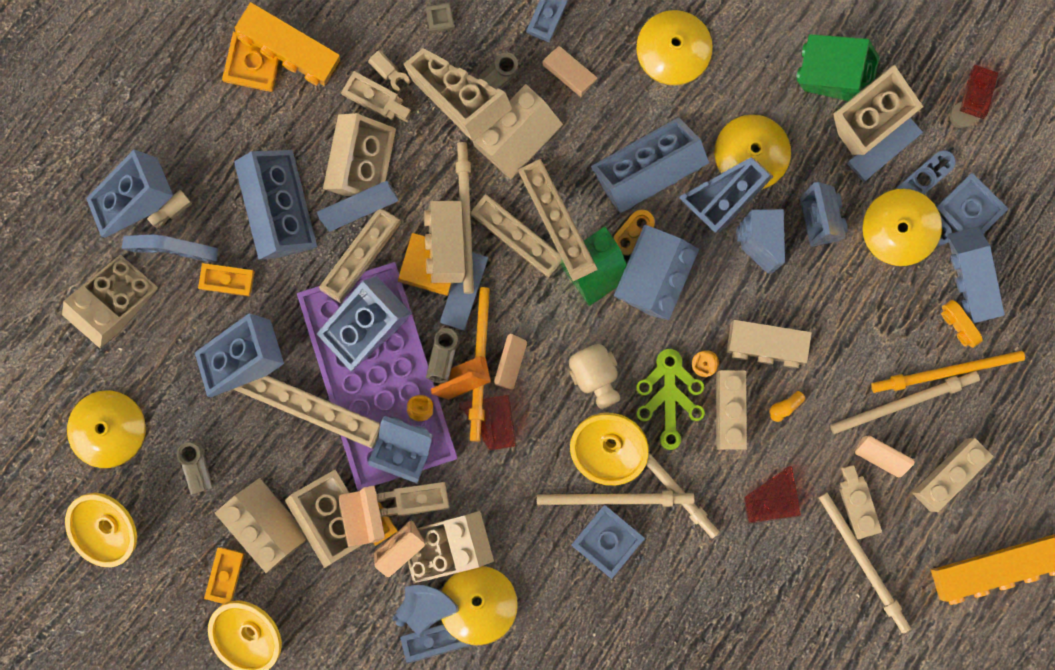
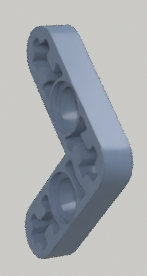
M939 151L895 189H911L925 194L953 170L956 163L955 157L948 151ZM945 158L948 161L945 164L946 167L943 166L934 172L932 168L940 162L939 159ZM919 173H925L929 176L930 183L928 186H921L917 182V175ZM942 217L943 239L940 238L936 247L949 242L947 235L952 234L950 226Z
M162 235L123 236L121 248L138 253L165 252L207 262H217L218 248Z

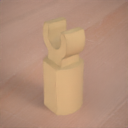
M378 50L370 57L368 63L386 81H391L392 89L396 93L401 92L400 88L396 85L397 81L404 80L408 85L410 84L409 77L405 73L397 72L398 68L381 50Z
M179 190L159 211L153 213L147 219L158 229L169 218L173 220L188 208L192 202Z

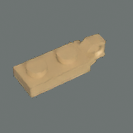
M353 71L341 92L348 99L390 120H393L394 116L407 122L412 114L410 109L401 105L403 99L399 98L398 94Z
M854 465L841 468L845 481L840 483L841 489L839 490L855 538L858 540L882 533L864 477H858Z

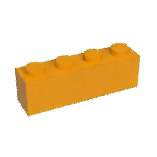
M251 2L235 26L236 34L239 35L237 38L248 46L256 45L261 48L260 52L270 59L277 57L283 61L282 65L286 69L294 73L296 70L305 74L304 78L308 82L316 86L319 83L325 86L340 62L339 54Z

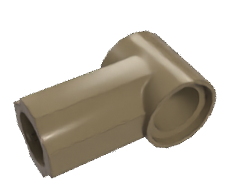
M502 53L476 79L479 80L480 78L492 88L500 89L507 81L517 76L519 71L518 61L512 53ZM505 61H510L514 64L513 69L509 72H504L500 69L501 64Z
M440 329L435 335L426 378L432 382L441 384L449 381L458 343V336L452 329ZM442 340H448L452 343V345L449 347H443L439 344V342Z
M197 442L184 443L177 450V459L182 464L190 494L214 488L204 458V448ZM189 446L193 447L197 452V456L193 461L188 460L185 456V451Z

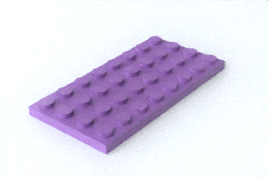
M396 262L365 271L342 303L320 291L319 286L297 293L330 402L381 423L384 416L397 417L406 424L427 429L433 435L429 456L423 470L458 459L439 398L431 394V388H434L435 385L434 382L426 378L428 363L412 314L394 334L353 371H350L317 335L318 331L359 284L376 276L411 312L403 284L398 282L399 271ZM424 395L432 400L433 414L428 420L415 421L408 416L407 402L411 397ZM341 435L358 491L364 487L376 486L400 478L399 476L369 466L368 461L373 449Z

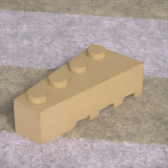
M424 48L404 63L411 80L472 141L477 139L512 109L504 91L492 88L479 78L478 80L468 75L467 71L455 68L448 61Z

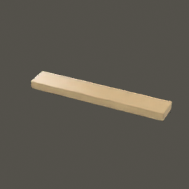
M541 159L518 169L572 280L575 281L596 271L597 267Z
M265 376L234 388V390L372 449H374L377 443L381 423L270 376Z

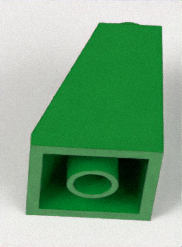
M809 34L808 41L804 43L802 48V57L804 59L802 67H799L797 71V82L805 92L849 101L875 80L879 55L870 39Z
M603 227L583 241L597 267L596 271L573 281L562 258L560 262L561 267L588 306H591L618 287L627 266L620 247L606 227Z

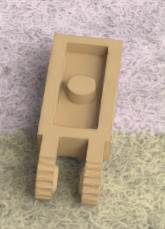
M445 482L398 488L391 492L376 494L378 502L394 499L395 508L379 509L381 517L404 516L449 508Z

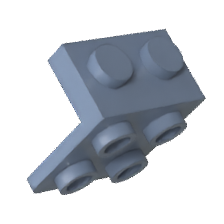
M384 416L380 424L379 437L369 458L368 465L418 483L429 456L433 435L423 427L411 426L397 417Z

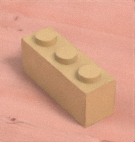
M430 201L429 210L424 211V226H429V234H425V249L430 250V258L426 259V273L431 274V283H462L465 275L461 201Z
M733 320L730 324L726 353L733 354L732 358L748 360V356L758 358L759 363L773 364L774 361L784 362V367L799 368V365L807 363L812 332Z
M720 370L716 372L717 450H747L746 371Z
M976 438L965 439L912 494L930 512H939L994 456Z

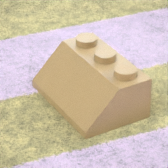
M892 65L834 112L833 115L838 135L851 154L865 155L919 111L923 105L896 66Z
M526 84L509 101L512 109L473 141L474 147L510 180L518 173V169L524 167L563 126L546 102Z
M357 113L339 114L323 189L342 196L351 197L386 181L396 128Z
M336 470L294 492L285 500L324 568L362 546L349 547L347 545L338 497L349 492Z
M261 478L237 493L215 512L216 516L265 573L275 569L308 540L293 515Z

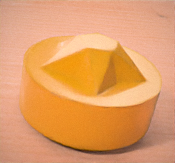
M703 350L693 357L692 368L697 375L708 377L718 370L719 359L714 352Z
M424 395L411 397L407 402L408 416L415 421L428 420L433 414L432 400Z

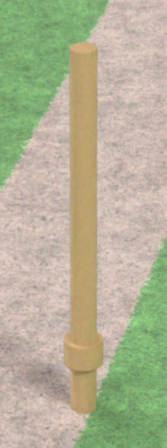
M459 142L457 143L458 162L455 165L456 174L459 175V198L462 204L465 261L463 290L464 294L474 293L469 193L471 162L468 161L467 143Z
M975 371L958 378L954 376L945 379V383L830 425L832 433L836 434L948 392L953 394L961 391V387L980 381L979 375Z
M649 453L646 465L669 491H673V493H685ZM695 503L681 504L689 512L690 519L696 525L699 524L712 539L719 533V530L706 517L708 514L701 506L698 508Z
M662 491V493L537 494V505L663 504V507H673V504H694V493Z
M828 492L819 496L818 498L884 603L883 608L889 617L892 616L902 634L911 630L910 625L901 612L902 607L899 602L890 595Z

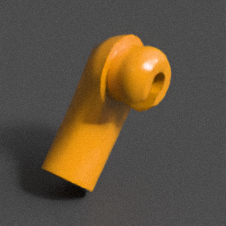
M796 391L788 399L773 404L769 410L771 419L775 422H780L784 417L789 416L805 401L804 394Z

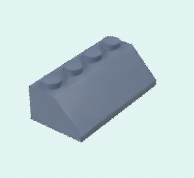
M678 117L592 165L591 168L609 200L622 213L648 197L654 196L664 188L677 183L687 175L698 171L703 166L709 164L701 139Z
M293 150L251 151L234 161L258 259L281 258L317 248Z

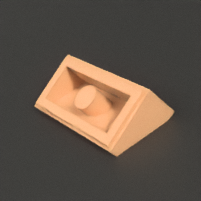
M560 46L543 60V66L580 97L597 80L594 74Z
M513 334L507 336L494 380L495 385L511 390L514 389L527 346L526 340Z
M872 436L862 437L855 451L856 455L896 477H902L915 463L914 459Z
M412 520L374 552L375 568L386 577L393 575L425 546L424 540Z

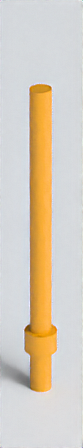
M481 287L479 291L475 358L479 356L486 357L490 288ZM484 385L473 389L472 408L469 409L468 420L471 421L470 441L474 442L480 441L481 421H484L485 410L482 409Z
M1017 351L906 376L898 374L891 376L887 380L873 382L871 387L873 393L890 389L894 391L903 390L906 386L1024 361L1025 355L1023 351Z

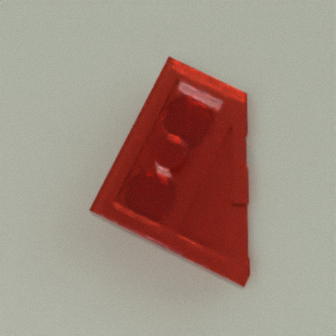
M509 395L483 399L482 409L485 410L484 421H481V437L489 450L517 447ZM472 401L460 402L459 407L469 418V409L472 408Z
M788 466L743 498L748 524L801 516L792 466Z

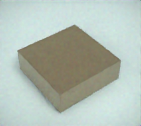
M450 2L426 6L430 33L455 29Z

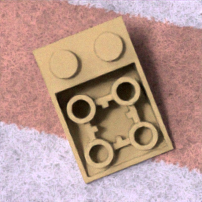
M120 254L63 301L62 315L95 345L102 348L123 329L158 290V287Z
M477 511L417 528L424 540L425 546L408 560V565L413 583L415 584L494 562L481 512Z

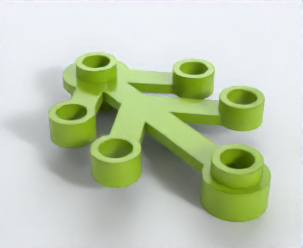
M665 349L657 356V368L645 380L637 383L636 391L642 396L648 395L652 391V385L663 375L664 387L645 406L638 408L636 415L640 421L650 420L653 412L665 400V431L660 435V444L667 450H674L681 443V436L676 431L675 401L688 412L689 418L693 421H699L705 415L704 409L701 406L695 405L675 386V375L688 386V391L692 395L701 394L704 390V384L701 380L694 379L682 367V357L676 350ZM667 357H672L674 359L673 366H667L665 364V359ZM694 382L700 385L699 392H694L691 389V385ZM641 383L648 384V392L643 393L640 391L639 386ZM694 408H697L701 411V416L699 418H694L692 416V410ZM641 409L649 411L648 418L644 419L640 416ZM669 434L674 435L676 439L672 445L666 441V437Z

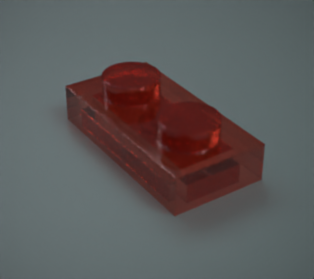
M974 64L969 74L960 107L961 112L985 119L988 115L998 72Z

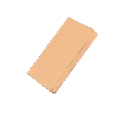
M375 486L364 487L358 492L341 494L338 497L347 545L349 547L375 543L385 538Z

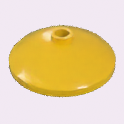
M669 10L653 16L645 23L639 33L636 50L641 67L652 79L662 84L676 86L687 84L697 79L705 71L712 56L713 46L710 33L700 19L688 12ZM677 39L681 45L674 46L671 41Z
M744 115L730 121L721 130L715 143L714 157L716 166L721 174L750 157L756 159L774 176L762 188L765 189L775 184L785 174L791 159V146L785 131L775 121L761 115ZM757 145L760 149L759 152H753L751 146Z
M911 189L891 190L880 195L868 207L863 219V237L869 250L881 261L895 266L913 265L927 258L936 248L942 232L940 213L935 204L918 191ZM902 222L908 225V229L904 233L898 230V225Z
M108 390L94 392L79 401L72 410L67 424L68 441L74 453L85 463L99 468L117 467L131 460L140 450L146 433L144 415L136 402L125 394ZM100 424H103L105 426V431L100 434L98 432V426Z
M599 413L586 418L577 426L571 439L570 452L575 466L588 479L603 485H621L632 481L643 471L648 460L649 446L644 432L631 419L616 413ZM608 439H613L616 443H609Z
M87 493L74 500L69 506L65 517L66 532L71 544L83 558L98 566L115 567L131 557L137 544V532L132 517L122 504L102 493Z
M481 566L455 573L442 589V592L448 595L459 607V611L456 614L441 619L442 623L454 638L463 643L486 645L495 642L509 631L515 621L518 609L516 592L508 578L496 569ZM481 598V605L474 606L472 604L473 599Z
M230 601L221 605L209 620L208 636L211 646L217 656L234 670H269L277 662L282 648L279 630L272 618L258 606L245 601Z

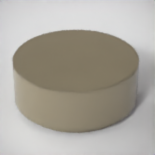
M959 102L950 111V121L957 128H967L976 121L977 110L969 102Z

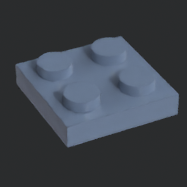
M973 173L969 174L936 206L940 216L955 232L979 227L983 234L1008 210Z
M603 505L571 545L612 579L645 538L606 505Z

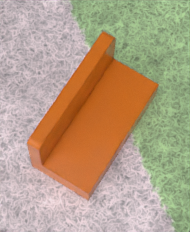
M479 356L451 368L449 381L431 388V394L449 400L490 383L486 358Z

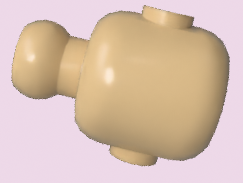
M594 344L570 357L569 367L571 371L569 373L574 384L578 385L584 393L594 392L596 404L600 409L603 410L620 401L619 393L611 385L618 375L615 367L618 365L612 352L608 353L602 344Z

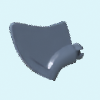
M412 585L405 587V599L396 610L397 613L393 615L392 619L396 621L395 624L399 627L407 623L418 636H422L435 622L456 614L459 611V607L448 595L436 588Z

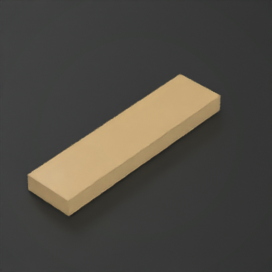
M485 194L470 212V215L546 277L550 278L559 267L561 262L559 252L488 195Z
M383 209L377 210L319 286L320 291L342 303L401 224L400 219Z

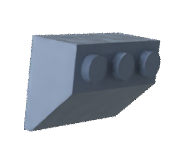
M784 209L751 210L736 229L737 242L741 241V249L766 273H773L785 263Z
M644 225L614 296L650 316L669 320L699 249L681 238Z

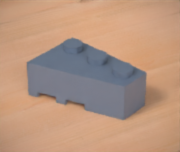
M750 157L721 175L679 196V198L715 233H720L774 176L756 159Z
M979 227L948 234L952 252L950 255L954 270L958 274L956 278L959 293H963L964 300L961 301L962 309L970 316L973 323L1004 316L991 247Z

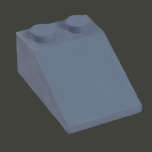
M133 149L86 199L101 237L106 238L157 212L173 194L158 158Z
M820 182L813 183L800 197L810 247L841 241L846 237L845 233L848 232L846 220L841 218L839 210L842 208L840 194L835 192L833 186Z
M376 276L362 281L318 331L317 335L350 371H353L394 334L412 313Z
M250 313L195 352L208 397L216 396L263 378L284 364L271 320Z

